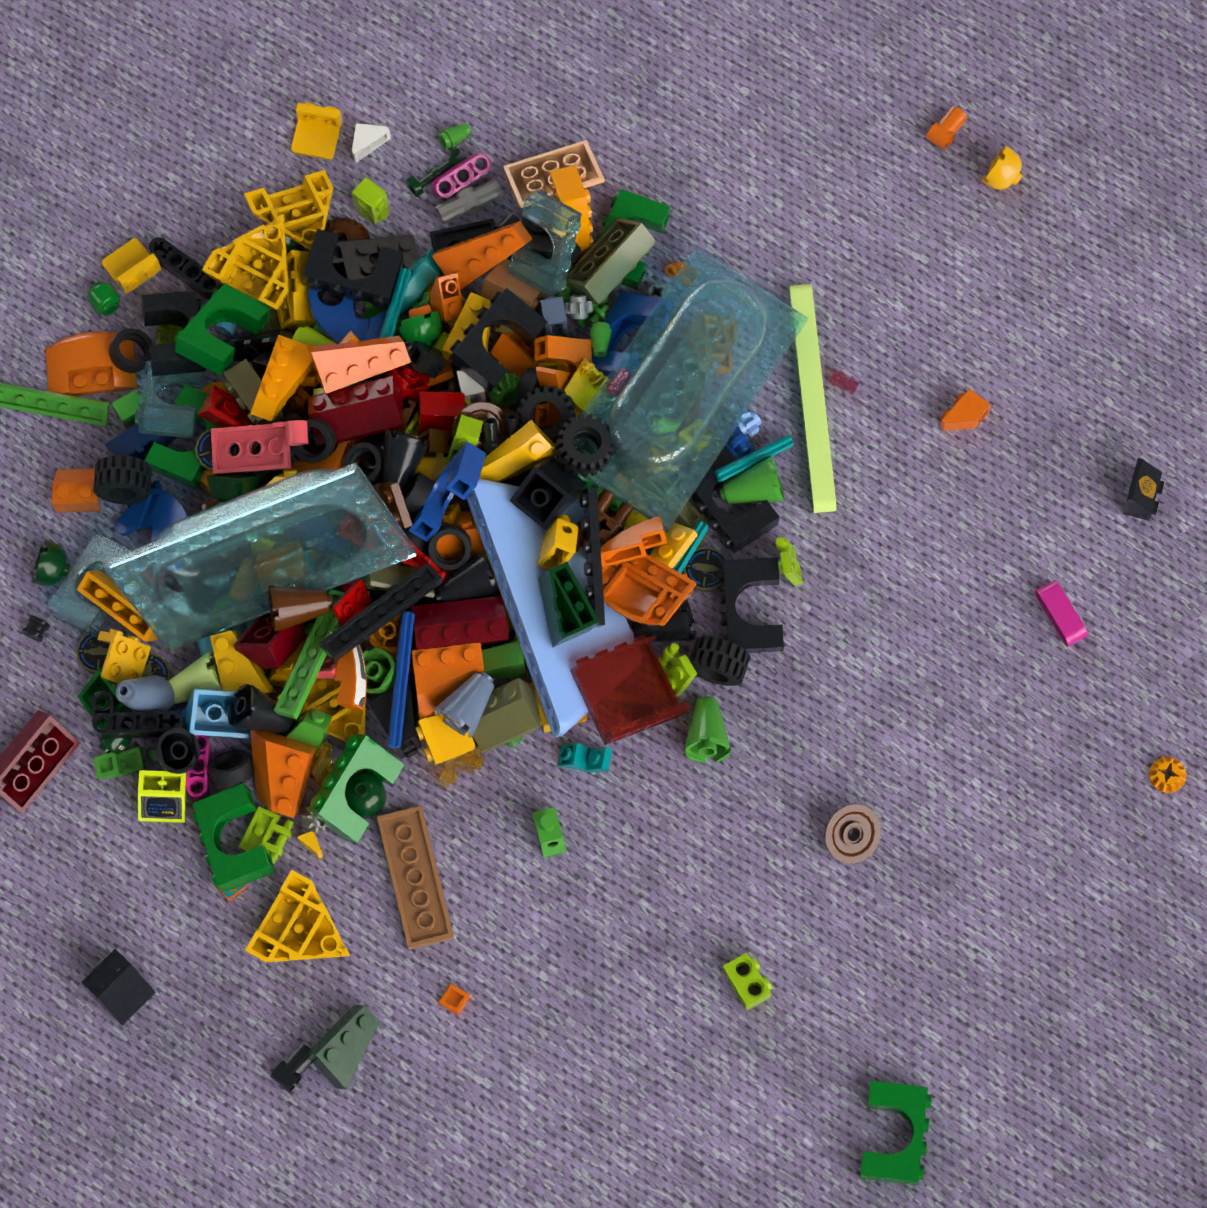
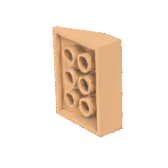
M587 140L503 166L511 195L520 208L555 198L552 191L554 184L550 176V171L576 165L584 188L605 182Z

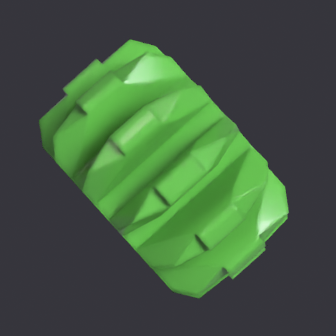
M514 371L509 374L506 373L490 393L488 392L493 404H497L499 408L505 405L509 408L512 404H518L517 392L521 378L520 375H516Z

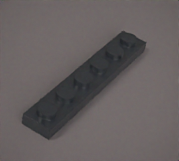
M590 487L582 491L579 502L584 517L581 518V528L585 531L582 550L583 553H586L584 575L587 576L588 585L585 587V595L600 621L594 627L596 628L605 625L597 487Z
M426 563L319 642L320 647L336 662L443 583L442 577Z

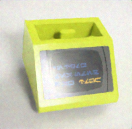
M139 770L138 821L185 823L187 798L186 772L173 774L168 771Z

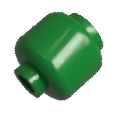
M97 282L91 286L87 298L97 314L108 316L117 311L120 297L112 284Z

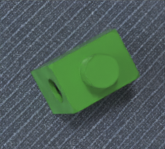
M555 807L532 813L543 857L546 858L566 852ZM551 842H557L554 845H548Z

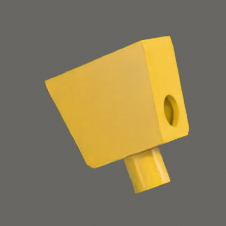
M557 516L555 522L545 533L537 566L549 570L568 562L574 555L578 526L570 523L571 519L569 516Z

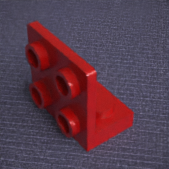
M341 575L336 580L340 592H344V595L332 607L340 627L372 604L366 587L360 578Z

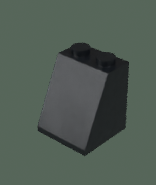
M553 455L533 467L509 500L544 530L557 519V516L561 515L576 501L587 485L579 476H574V472L571 470L569 472L565 471V465L561 466L558 462L559 460Z
M409 680L407 684L401 747L396 749L401 759L413 757L418 753V749L422 748L421 740H419L415 731V727H418L416 723L419 721L418 708L415 705L417 697ZM393 687L368 702L387 736L389 735Z
M116 949L81 982L87 992L122 1026L156 993L133 965Z

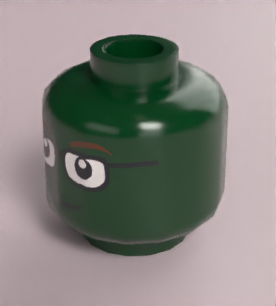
M108 723L102 730H106L110 724ZM122 723V729H130L125 723ZM98 737L101 742L99 747L105 753L120 754L132 742V738L103 739Z

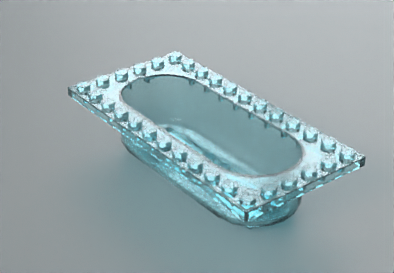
M695 246L582 413L584 418H587L588 414L593 415L592 419L596 420L599 417L602 419V424L606 422L609 425L607 430L610 432V438L613 442L611 447L614 448L608 466L606 465L602 472L598 471L597 475L592 476L589 473L588 477L584 478L601 489L610 491L614 494L615 498L628 503L634 510L648 519L660 516L664 529L669 531L804 327L808 317ZM579 437L572 441L574 448L582 454L589 455L598 451L596 444L589 438ZM556 454L553 456L554 459L559 461L560 457L556 458Z
M353 463L338 470L318 468L303 471L180 519L163 529L154 542L103 561V569L166 649L171 651L270 613L271 605L268 597V586L276 585L327 591L417 555L415 547L357 463ZM166 575L170 578L172 576L177 580L182 588L180 593L167 587L165 582Z

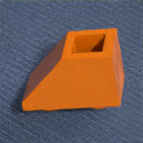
M456 272L437 277L429 295L432 311H439L442 321L458 318L463 309L458 273Z
M969 388L965 394L961 393L956 398L955 406L951 410L947 409L940 417V429L949 431L976 428L989 413L991 404Z

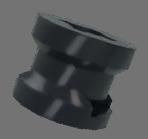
M30 615L27 627L23 628L21 632L37 642H42L43 634L45 631H48L50 625L41 618Z

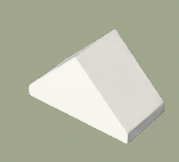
M356 123L352 146L353 160L356 163L391 139L388 127Z

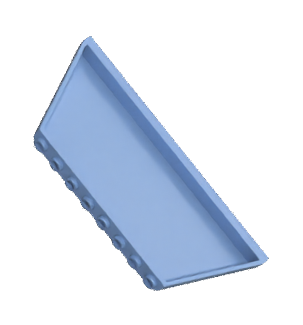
M479 478L477 486L469 494L467 501L554 738L560 737L640 665L642 660L641 652L636 647L632 629L629 628L626 617L618 614L605 603L604 626L593 628L585 634L552 648L539 584V578L548 570L537 566L544 535L553 523L544 530L509 501L519 486ZM576 499L561 514L569 516L571 519L570 523L575 525L584 516L579 499ZM581 547L569 559L568 564L585 593V587L588 585L587 576L584 575L586 553H583Z

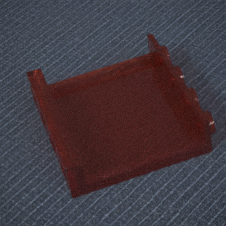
M642 635L634 639V643L629 645L627 642H623L615 646V650L610 652L604 649L596 653L595 657L591 659L585 656L577 660V665L570 670L604 745L681 717L690 710L686 701L679 704L651 642L656 639L655 635L646 638V635Z

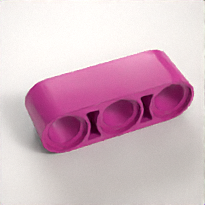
M484 154L471 155L432 182L431 190L433 194L438 197H449L490 170V158ZM478 158L483 160V167L480 170L475 166ZM462 169L465 172V179L460 182L457 178V173ZM442 181L447 184L445 193L439 191V184Z
M1056 580L1035 590L1037 600L1042 602L1040 605L1049 620H1053L1051 623L1060 638H1064L1065 641L1063 643L1065 646L1068 647L1088 636L1086 627Z
M195 735L198 742H206L205 746L200 748V756L195 765L198 763L205 764L203 769L200 771L192 769L186 773V790L194 801L207 798L210 792L208 764L211 760L212 746L207 735ZM195 786H203V790L201 792H192Z

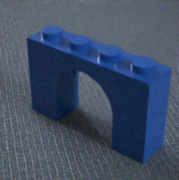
M622 291L618 295L605 320V323H608L612 330L607 355L596 357L592 353V363L599 372L604 374L603 376L608 378V381L634 385L643 366L632 354L616 352L617 345L621 337L634 327L649 326L663 329L672 310L662 298Z
M468 441L434 479L432 492L420 511L412 518V526L409 527L408 531L428 543L432 536L440 529L445 510L453 496L457 495L465 500L477 486L486 456L485 452Z

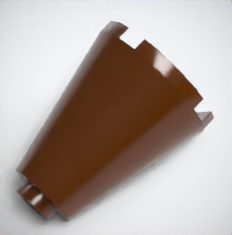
M276 585L268 586V597L271 605L270 614L275 631H281L328 614L329 608L333 607L331 594L327 595L326 590Z

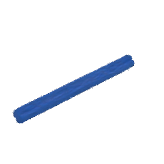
M403 612L400 620L387 744L388 747L394 749L400 748L402 741L415 617L412 612Z

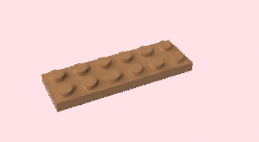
M422 805L377 816L408 949L412 950L454 939Z

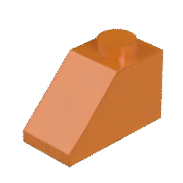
M536 367L540 387L554 386L559 390H564L574 375L571 372Z

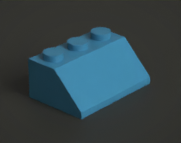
M193 689L187 704L184 728L194 735L251 739L250 730L235 729L228 723V709L230 702L235 703L237 697L234 694L236 691Z

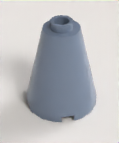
M484 672L481 674L475 673L436 707L434 713L437 717L442 714L445 717L443 722L463 736L468 733V738H471L477 729L493 691V679Z
M151 675L123 680L116 688L117 699L133 712L168 711L174 704L173 687L161 676Z

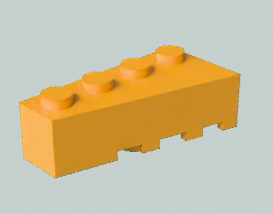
M574 165L550 171V176L554 184L552 191L556 203L555 213L558 221L559 239L571 240L579 245L581 255L577 258L576 261H578L594 245L592 235H590V233H593L592 223L589 220L592 217L591 208L588 202H591L588 189H584L577 167Z
M278 335L250 414L271 422L286 404V401L293 396L298 386L304 382L309 372H312L315 368L307 347L309 345Z

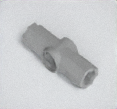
M493 179L474 189L473 187L462 189L457 193L456 197L437 205L436 211L445 225L464 215L472 216L473 212H480L483 206L502 198L503 193L498 182Z

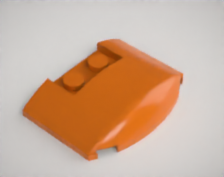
M105 331L79 333L63 338L51 347L46 348L48 392L82 396L138 389L137 372H124L118 369L111 361L109 347L118 333ZM122 341L119 345L121 354L130 361H136L134 341Z
M648 554L646 557L602 567L604 603L618 614L642 624L665 626L696 586L695 581Z

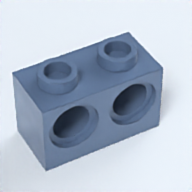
M550 296L545 298V300H540L542 317L548 321L544 327L545 335L568 337L563 297Z

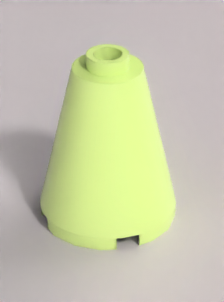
M212 652L205 653L167 681L174 690V704L189 702L194 688L222 690L215 656H211Z

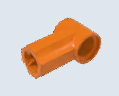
M952 106L939 123L936 122L930 128L926 139L945 151L948 148L947 144L950 145L955 134L967 121L968 116L961 108Z

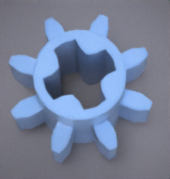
M744 408L736 414L737 420L734 421V425L737 424L743 434H748L751 438L759 433L758 426L762 423L754 410L747 412Z

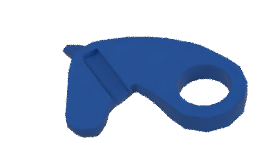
M309 289L308 302L312 316L322 331L336 344H340L350 331L360 341H368L380 337L387 311L379 313L370 319L357 318L354 313L353 300L349 297L343 296L344 299L340 304L328 306L319 301L317 297L320 289Z
M159 480L155 481L153 488H150V496L145 501L133 503L115 521L114 528L120 535L128 536L137 529L152 527L150 556L158 567L166 571L177 570L187 564L194 554V529L182 505L175 497L163 490ZM173 539L183 540V546L179 553L171 558L162 557V549L169 541Z

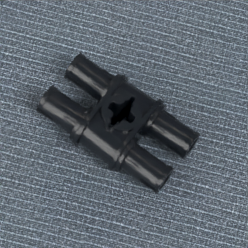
M517 414L505 415L506 434L499 436L497 420L495 418L483 420L485 438L482 440V446L486 456L520 429L519 416ZM521 473L510 479L512 481H521L524 479V474Z

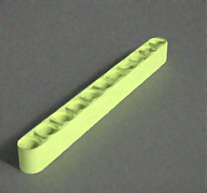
M812 284L789 286V295L791 298L796 359L798 360L797 368L800 380L805 441L807 442L806 450L809 463L812 505H814L813 513L836 511V496Z

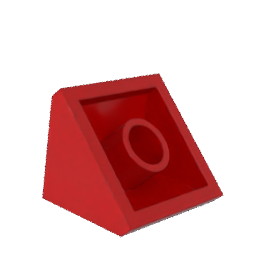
M216 385L212 387L198 413V416L218 428L249 426L250 423L247 418L249 413L246 409L241 410L235 401L236 398Z
M419 391L417 435L430 428L452 431L455 417L460 413L461 409L465 408L464 393Z

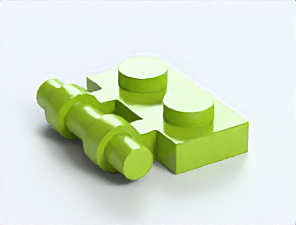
M784 537L777 538L776 548L781 552V560L778 561L780 573L784 574L786 580H789L794 586L803 584L800 564L797 561L794 546Z
M672 643L665 648L663 655L659 656L655 666L657 672H663L664 670L666 674L663 678L665 686L674 698L682 695L697 675L687 655H680L678 651L679 645L676 643Z
M258 806L239 845V850L246 852L263 845L270 851L273 864L275 865L278 857L281 858L284 852L282 848L286 840L290 839L293 833L291 830L295 823L286 819L284 826L278 825L280 815ZM273 832L279 834L274 845L268 843Z

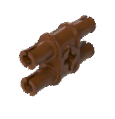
M603 489L598 497L599 523L603 524L600 531V547L624 531V523L633 511L631 505L622 502L613 517L606 515L605 511L615 497L613 493L606 489ZM581 520L576 523L578 535L575 552L580 550L585 539V531L581 528Z

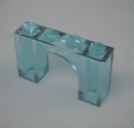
M538 190L526 196L522 216L541 226L549 234L553 244L552 258H544L524 247L512 254L508 273L541 292L552 296L561 292L566 286V276L571 266L572 252L576 247L575 240L581 227L582 213Z
M146 361L145 374H147V377L142 378L141 386L144 392L139 394L138 407H140V410H136L135 424H139V433L193 438L196 424V407L168 404L161 401L157 395L166 388L183 387L184 384L192 388L202 389L205 372L152 376L150 361Z
M96 533L92 540L87 543L86 549L75 561L67 577L63 579L55 595L50 598L46 608L54 617L97 637L108 618L101 609L83 601V594L77 591L87 571L92 570L109 571L134 581L145 565V562L137 552Z

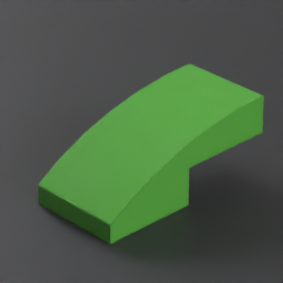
M140 747L124 751L120 754L110 752L94 757L98 780L139 773V770H147L143 749Z

